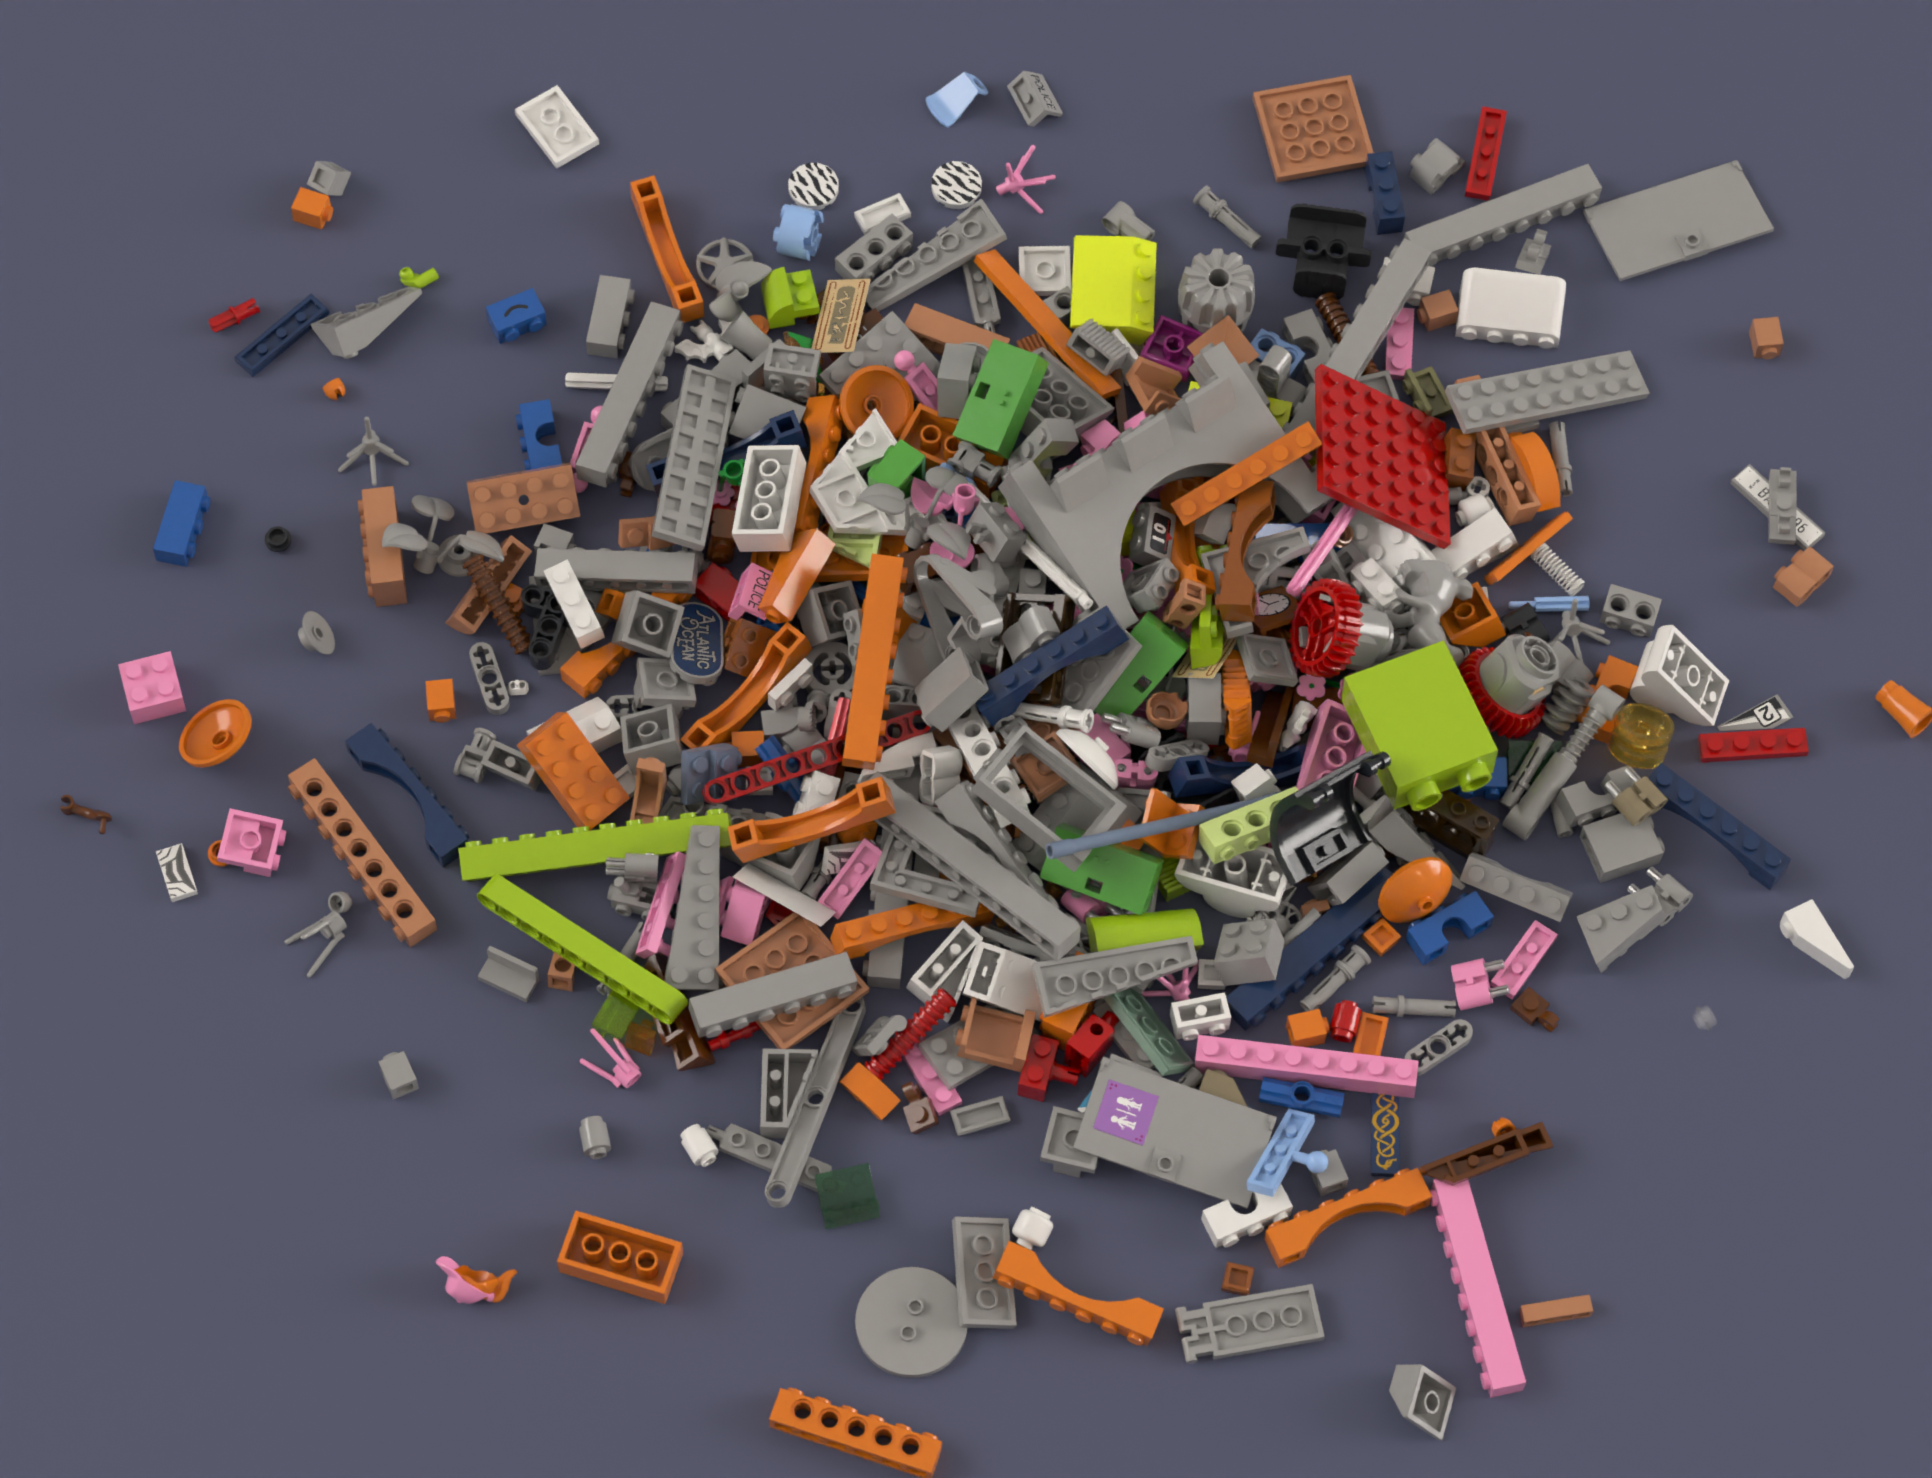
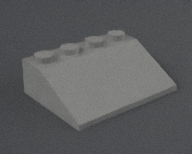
M1042 346L1032 353L1041 356L1049 365L1021 432L1028 437L1045 418L1072 419L1079 440L1078 443H1080V435L1106 419L1114 411V407ZM1061 455L1051 456V458L1055 459Z
M1078 762L1086 774L1127 805L1126 809L1108 831L1122 828L1128 819L1136 824L1144 812L1116 789H1112L1086 764ZM1068 783L1045 798L1032 816L1053 833L1056 826L1063 822L1087 831L1103 810ZM1024 832L1020 833V837L1013 840V846L1024 854L1027 862L1042 871L1047 856L1046 850Z

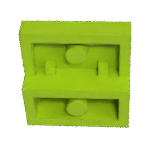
M781 267L771 271L762 280L761 294L770 329L795 325V318L820 314L810 270L786 273L785 267Z
M1212 594L1206 595V606L1201 610L1200 616H1196L1192 621L1190 642L1192 669L1214 665L1222 655L1224 626L1221 617L1218 616V610L1213 605Z

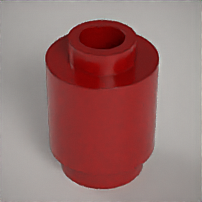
M1342 1000L1341 1003L1335 1004L1329 1028L1332 1039L1343 1043L1352 1042V1038L1356 1036L1362 1012L1357 1007V1003Z

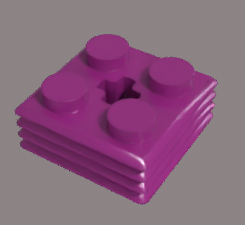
M1161 315L1154 327L1153 334L1149 336L1140 353V357L1179 371L1182 376L1180 381L1186 382L1191 374L1188 369L1195 363L1193 360L1194 356L1187 346L1203 333Z

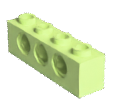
M1292 787L1199 824V843L1214 864L1227 861L1234 856L1247 851H1253L1259 846L1271 842L1269 828L1272 811L1280 800L1298 791L1297 787Z

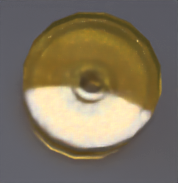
M1642 703L1625 705L1617 713L1614 729L1611 731L1608 740V749L1616 759L1626 765L1640 769L1655 768L1665 760L1668 744L1671 742L1674 733V722L1670 716L1654 706Z

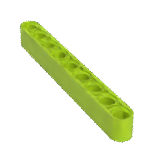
M493 875L477 893V899L484 907L661 1022L668 1025L672 1024L688 1005L687 998L680 991L502 876Z

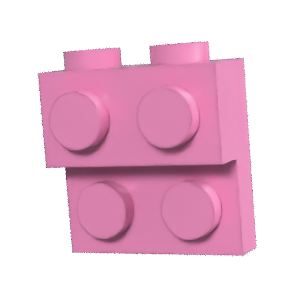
M230 808L217 862L244 867V872L270 877L272 870H278L281 855L276 854L277 847L283 846L287 831L282 830L283 820Z

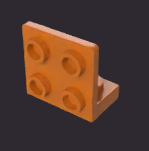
M1151 788L1145 803L1146 809L1142 823L1205 810V808L1197 804L1176 803L1157 788ZM1199 825L1139 839L1164 858L1192 860L1199 835Z

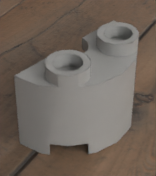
M1436 138L1429 144L1427 150L1422 155L1418 153L1412 159L1410 165L1413 168L1409 177L1432 195L1444 184L1450 175L1454 176L1465 166V161L1446 144Z

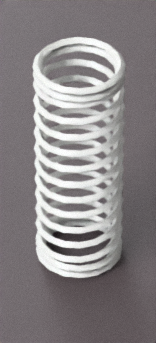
M1543 543L1531 554V559L1536 560L1535 563H1539V567H1542L1549 576H1552V579H1555V582H1558V585L1565 589L1569 596L1576 595L1583 588L1585 582L1581 578L1578 579V575L1574 576L1575 572L1571 573L1572 569H1568L1569 566H1565V562L1561 563L1562 559L1558 560L1559 556L1555 557L1556 553H1552V550H1549V546Z

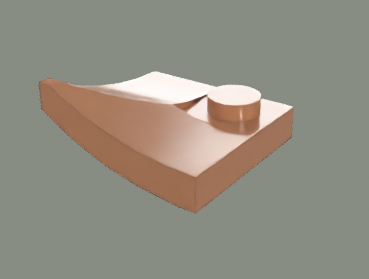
M1229 315L1187 346L1195 357L1208 344L1213 342L1216 346L1223 341L1238 364L1245 361L1247 364H1250L1260 356Z

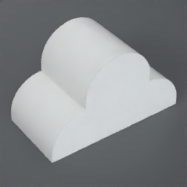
M1665 625L1657 630L1655 639L1648 642L1645 646L1630 689V696L1645 708L1661 713H1674L1681 719L1696 725L1714 726L1729 680L1674 625Z
M1199 835L1193 859H1180L1175 871L1176 879L1186 888L1202 894L1206 903L1212 908L1238 918L1252 917L1256 910L1275 911L1278 909L1288 883L1277 862L1273 849L1259 846L1253 851H1247L1234 856L1230 860L1214 864L1199 843Z

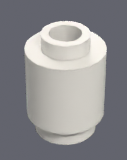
M695 1124L681 1133V1144L695 1166L702 1165V1167H706L717 1159L716 1155L719 1150L705 1128Z

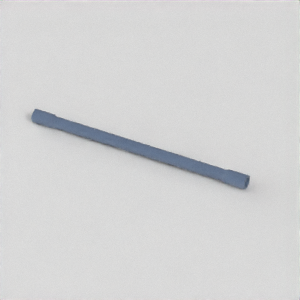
M1282 791L1266 794L1259 798L1080 838L1047 843L1046 854L1049 859H1056L1073 855L1080 851L1196 826Z

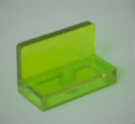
M611 990L594 1019L592 1028L602 1037L607 1033L617 1039H622L640 1007Z

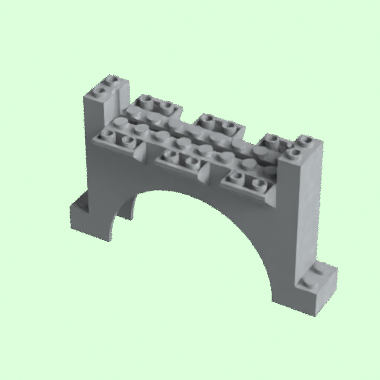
M1223 341L1216 346L1213 342L1208 344L1193 358L1195 363L1188 370L1200 388L1189 390L1170 410L1166 408L1155 416L1151 414L1143 419L1136 428H1128L1118 435L1119 438L1113 441L1112 445L1106 450L1101 448L1091 456L1089 454L1083 456L1070 469L1066 467L1056 473L1048 484L1032 460L1025 464L1022 461L1016 463L1008 469L1009 472L1002 476L1004 481L998 488L1036 545L1083 588L1093 600V605L1087 610L1081 605H1077L1082 613L1073 620V626L1106 605L1125 630L1139 621L1131 608L1122 582L1120 553L1125 527L1141 498L1158 487L1176 480L1192 477H1216L1286 435ZM1302 458L1262 480L1274 482L1277 497L1276 506L1291 523L1301 522L1335 500L1317 491V464L1308 469Z

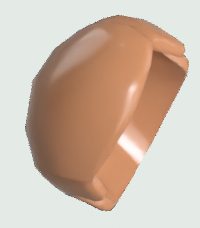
M1157 692L1146 702L1148 720L1154 726L1163 730L1177 728L1188 714V701L1183 702L1177 692Z

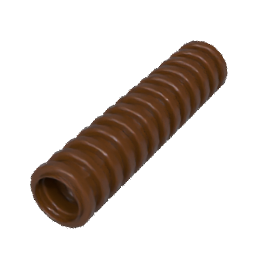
M1329 292L1321 295L1316 300L1315 306L1319 308V313L1322 315L1323 320L1326 321L1327 327L1330 328L1329 331L1333 334V338L1339 344L1342 340L1341 334L1347 323L1351 324V321L1347 318L1346 312H1343L1344 308L1340 305V301L1336 299V294ZM1373 359L1370 360L1361 376L1379 372L1377 366L1373 363Z
M478 554L463 563L462 567L468 570L466 574L468 576L471 575V582L477 585L475 589L480 590V597L485 599L484 604H488L490 607L488 608L489 612L492 611L494 613L492 617L493 619L497 618V625H501L503 628L501 632L507 635L505 639L511 642L510 647L515 648L514 654L519 655L529 649L531 634H527V627L521 624L523 620L521 618L518 619V612L513 611L514 605H510L508 602L510 600L509 597L506 598L504 596L506 592L505 590L501 591V584L495 581L497 577L492 576L493 570L491 568L488 569V562L483 561V554Z

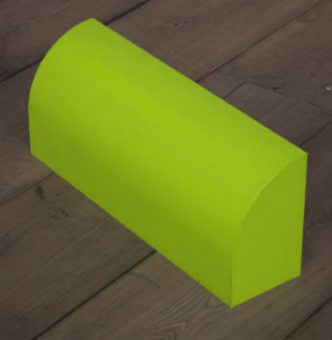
M1193 908L1145 912L1142 915L1133 913L1085 918L1091 953L1192 936L1195 951H1198L1204 945L1200 920Z

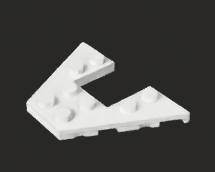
M876 408L873 409L863 425L856 430L854 436L845 443L831 464L827 465L822 475L810 486L809 492L835 533L907 534V530H904L905 511L899 515H892L882 512L867 503L858 502L860 494L868 487L859 471L871 467L875 463H880L887 448L890 445L895 446L897 443ZM911 497L903 499L909 503L910 523L917 517L925 518L926 515L914 507ZM943 513L931 516L929 519L930 525H934V523L941 525L944 522H948Z

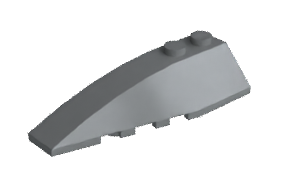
M670 796L660 811V816H669L670 820L680 819V814L696 812V817L707 815V810L723 809V813L730 814L732 825L750 819L758 821L783 818V816L776 813H756L752 809L742 808V810L732 809L723 804L714 806L701 802L685 805L680 803L681 797ZM821 838L746 863L741 862L733 852L732 847L720 848L719 855L742 867L749 863L800 891L813 871Z

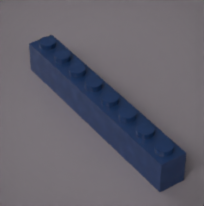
M1384 866L1346 902L1333 906L1288 944L1282 951L1276 980L1241 984L1230 993L1226 999L1231 1017L1245 1031L1252 1025L1257 1027L1264 1021L1267 1012L1271 1009L1275 1011L1284 1004L1287 995L1291 992L1295 994L1300 991L1306 984L1305 980L1311 975L1315 977L1320 974L1325 968L1327 961L1331 958L1336 960L1345 951L1344 947L1351 941L1356 943L1360 940L1367 927L1373 926L1382 917L1384 918L1378 907V898L1382 887L1393 874Z

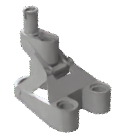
M985 552L976 554L971 563L970 572L937 554L920 556L916 560L913 570L914 581L938 649L944 660L960 646L980 663L981 649L976 640L1001 634L1003 619L994 604V599L1005 597L1007 592H1009V581L1003 569L1015 567L1017 563L1016 556L1012 562L993 563ZM928 564L934 568L953 592L928 579ZM944 607L961 615L955 626L950 621Z

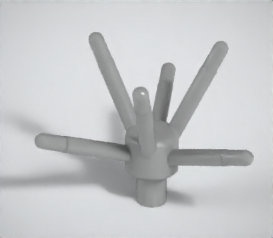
M365 417L366 433L362 438V443L347 453L349 459L338 468V472H343L365 453L369 455L372 485L376 486L375 455L379 451L405 466H408L409 462L394 454L392 448L380 442L375 431L371 430L369 417Z
M1573 599L1571 611L1566 610L1562 613L1563 620L1561 625L1563 629L1551 642L1556 640L1562 642L1566 635L1570 636L1576 658L1583 663L1577 639L1580 633L1606 645H1609L1610 641L1598 635H1603L1605 633L1604 630L1580 622L1576 616L1578 600Z

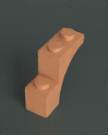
M638 758L636 766V784L630 820L642 819L643 824L652 823L654 817L660 816L667 787L665 763L656 758Z

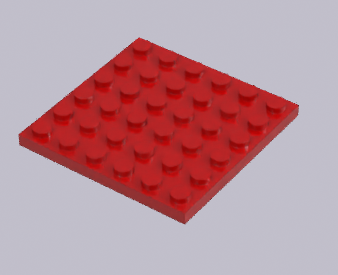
M1320 364L1315 369L1316 434L1322 443V446L1316 449L1317 491L1442 549L1447 548L1451 544L1449 489L1448 479L1445 478V471L1447 470L1444 455L1446 450L1444 443L1446 423L1433 416H1427L1426 413Z

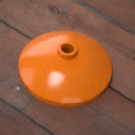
M871 365L855 371L846 380L841 390L839 407L843 422L853 435L868 419L873 409L876 408L896 439L902 434L913 415L914 399L910 386L901 374L886 366ZM869 401L873 404L872 410H869L867 407Z
M233 699L220 700L200 710L187 723L180 736L179 752L182 758L191 766L201 768L215 766L231 758L243 746L249 735L252 723L250 711L243 703Z
M1436 857L1416 859L1402 866L1386 881L1381 889L1378 907L1382 915L1394 923H1410L1432 913L1442 904L1449 893L1452 884L1450 867L1445 861Z

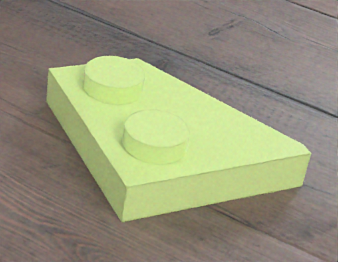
M829 526L828 538L836 544L832 551L870 568L872 553H880L883 535L835 533L831 526Z

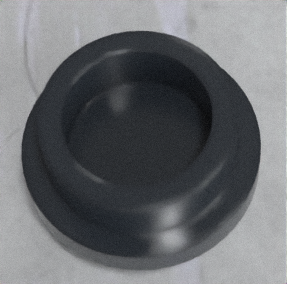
M279 526L269 529L265 535L266 547L273 552L285 551L291 544L289 531Z

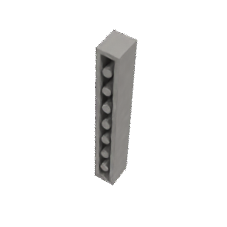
M1585 164L1405 233V239L1432 252L1429 263L1431 267L1443 259H1453L1464 251L1479 249L1485 243L1500 241L1507 235L1515 232H1524L1530 226L1538 223L1545 224L1559 215H1569L1580 207H1590L1599 201L1602 187L1590 165Z
M654 302L650 303L576 462L577 479L606 488L610 479L616 477L618 471L617 463L620 458L623 459L625 457L629 437H634L637 430L636 422L639 417H643L646 410V400L648 396L652 397L654 394L657 376H662L665 368L664 361L673 352V341L676 336H680L682 333L684 322L681 321L680 310Z

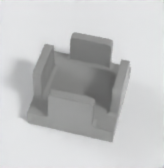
M637 659V678L634 685L636 708H642L643 705L656 708L671 703L678 718L682 707L683 710L695 707L696 694L694 684L681 679V675L677 672L674 673L670 668L669 659Z
M1053 1106L1040 1161L1053 1164L1054 1172L1078 1178L1081 1171L1094 1174L1099 1158L1073 1149L1084 1113Z

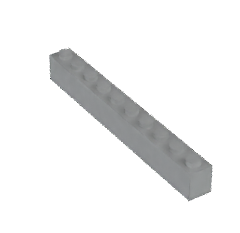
M1405 238L1400 246H1394L1389 256L1391 261L1387 266L1383 265L1377 276L1378 282L1376 285L1371 284L1365 295L1367 300L1364 304L1360 303L1353 314L1354 321L1352 324H1346L1341 334V342L1333 345L1329 353L1331 358L1327 364L1323 362V365L1352 379L1359 380L1429 266L1431 251ZM1311 382L1308 385L1304 394L1306 396L1304 402L1297 403L1292 413L1294 418L1291 423L1286 422L1282 430L1285 434L1309 421L1316 433L1315 383Z
M893 728L891 738L899 737V728ZM894 745L886 747V750L893 747ZM916 765L910 777L893 781L903 791L911 793L919 802L921 770L920 765ZM883 828L882 835H877L876 846L883 850L890 832ZM914 851L906 870L912 871ZM871 890L870 901H875L874 910H869L868 916L908 906L909 900ZM905 937L870 951L869 960H864L862 973V976L867 977V986L900 989Z
M877 771L868 779L871 780L881 776L891 789L896 813L874 820L880 826L902 841L1054 960L1059 961L1079 942L1081 926L1073 917L1067 916L1060 911L1055 903L1050 900L1047 901L1039 895L1033 886L1026 885L1017 878L1012 870L1005 869L997 863L992 855L984 853L971 839L959 834L953 825L942 821L932 809L925 808L911 793L899 788L890 777H885Z

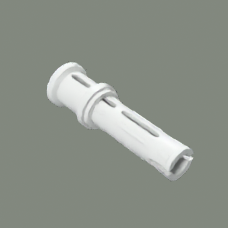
M1021 702L1016 712L1012 714L1015 718L1021 716L1023 719L1058 724L1061 729H1081L1083 733H1089L1094 722L1093 710L1072 709L1069 705L1056 708Z

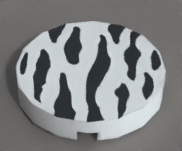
M952 161L943 164L935 171L932 177L931 191L934 198L938 202L940 201L942 204H945V207L963 209L970 207L979 198L982 179L979 172L972 165L965 162Z
M820 163L801 165L792 172L789 178V195L797 206L821 210L825 206L831 205L839 193L838 178L835 172L828 166Z

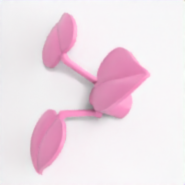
M915 477L911 485L912 503L919 512L926 515L938 489L930 486L927 481ZM964 483L956 486L955 493H952V496L942 492L931 516L940 515L943 509L949 511L953 506L959 514L957 525L962 527L963 516L969 515L974 510V507L976 508L979 504V498L976 497V489L972 485ZM1004 507L1006 513L1023 531L1025 527L1011 507ZM934 541L930 547V554H937L942 558L949 559L962 568H966L974 559L975 549L970 543L967 556L963 560Z

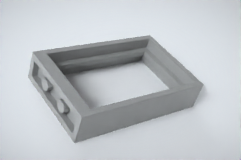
M1025 724L1018 732L1014 729L1004 740L1006 747L1003 750L997 748L988 759L991 762L988 768L982 766L973 777L976 783L971 791L1045 850L1047 843L1062 839L991 783L1021 746L1103 810L1082 837L1108 831L1127 807V805ZM1093 849L1076 852L1073 855L1056 859L1075 872Z

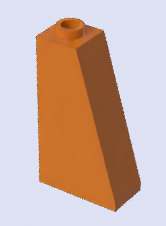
M819 529L794 533L791 551H781L758 607L765 613V617L769 621L776 624L792 621L836 544Z

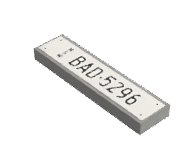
M1749 464L1731 480L1730 484L1769 518V481ZM1797 507L1795 543L1805 551L1808 547H1813L1824 537L1825 532Z

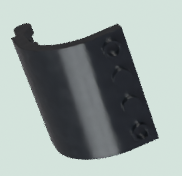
M1370 750L1285 797L1276 804L1270 818V839L1277 862L1290 886L1372 840L1357 811L1353 785L1357 773L1371 777L1377 773L1378 769L1383 770L1390 766L1391 759L1386 752L1382 751L1373 755Z

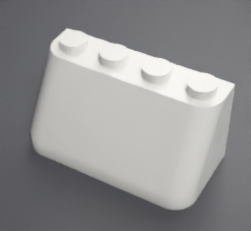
M1483 268L1466 269L1463 273L1459 291V313L1455 337H1462L1466 340L1482 339L1492 343L1509 342L1518 346L1535 345L1545 349L1558 348L1566 291L1565 280L1555 276Z

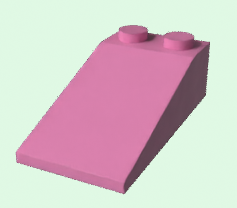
M1327 699L1317 708L1318 711L1310 729L1296 786L1298 790L1366 753L1344 705ZM1357 773L1355 776L1353 789L1359 773Z

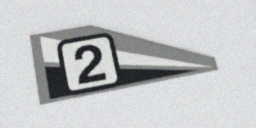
M1777 694L1717 726L1719 731L1773 729L1793 718V715Z

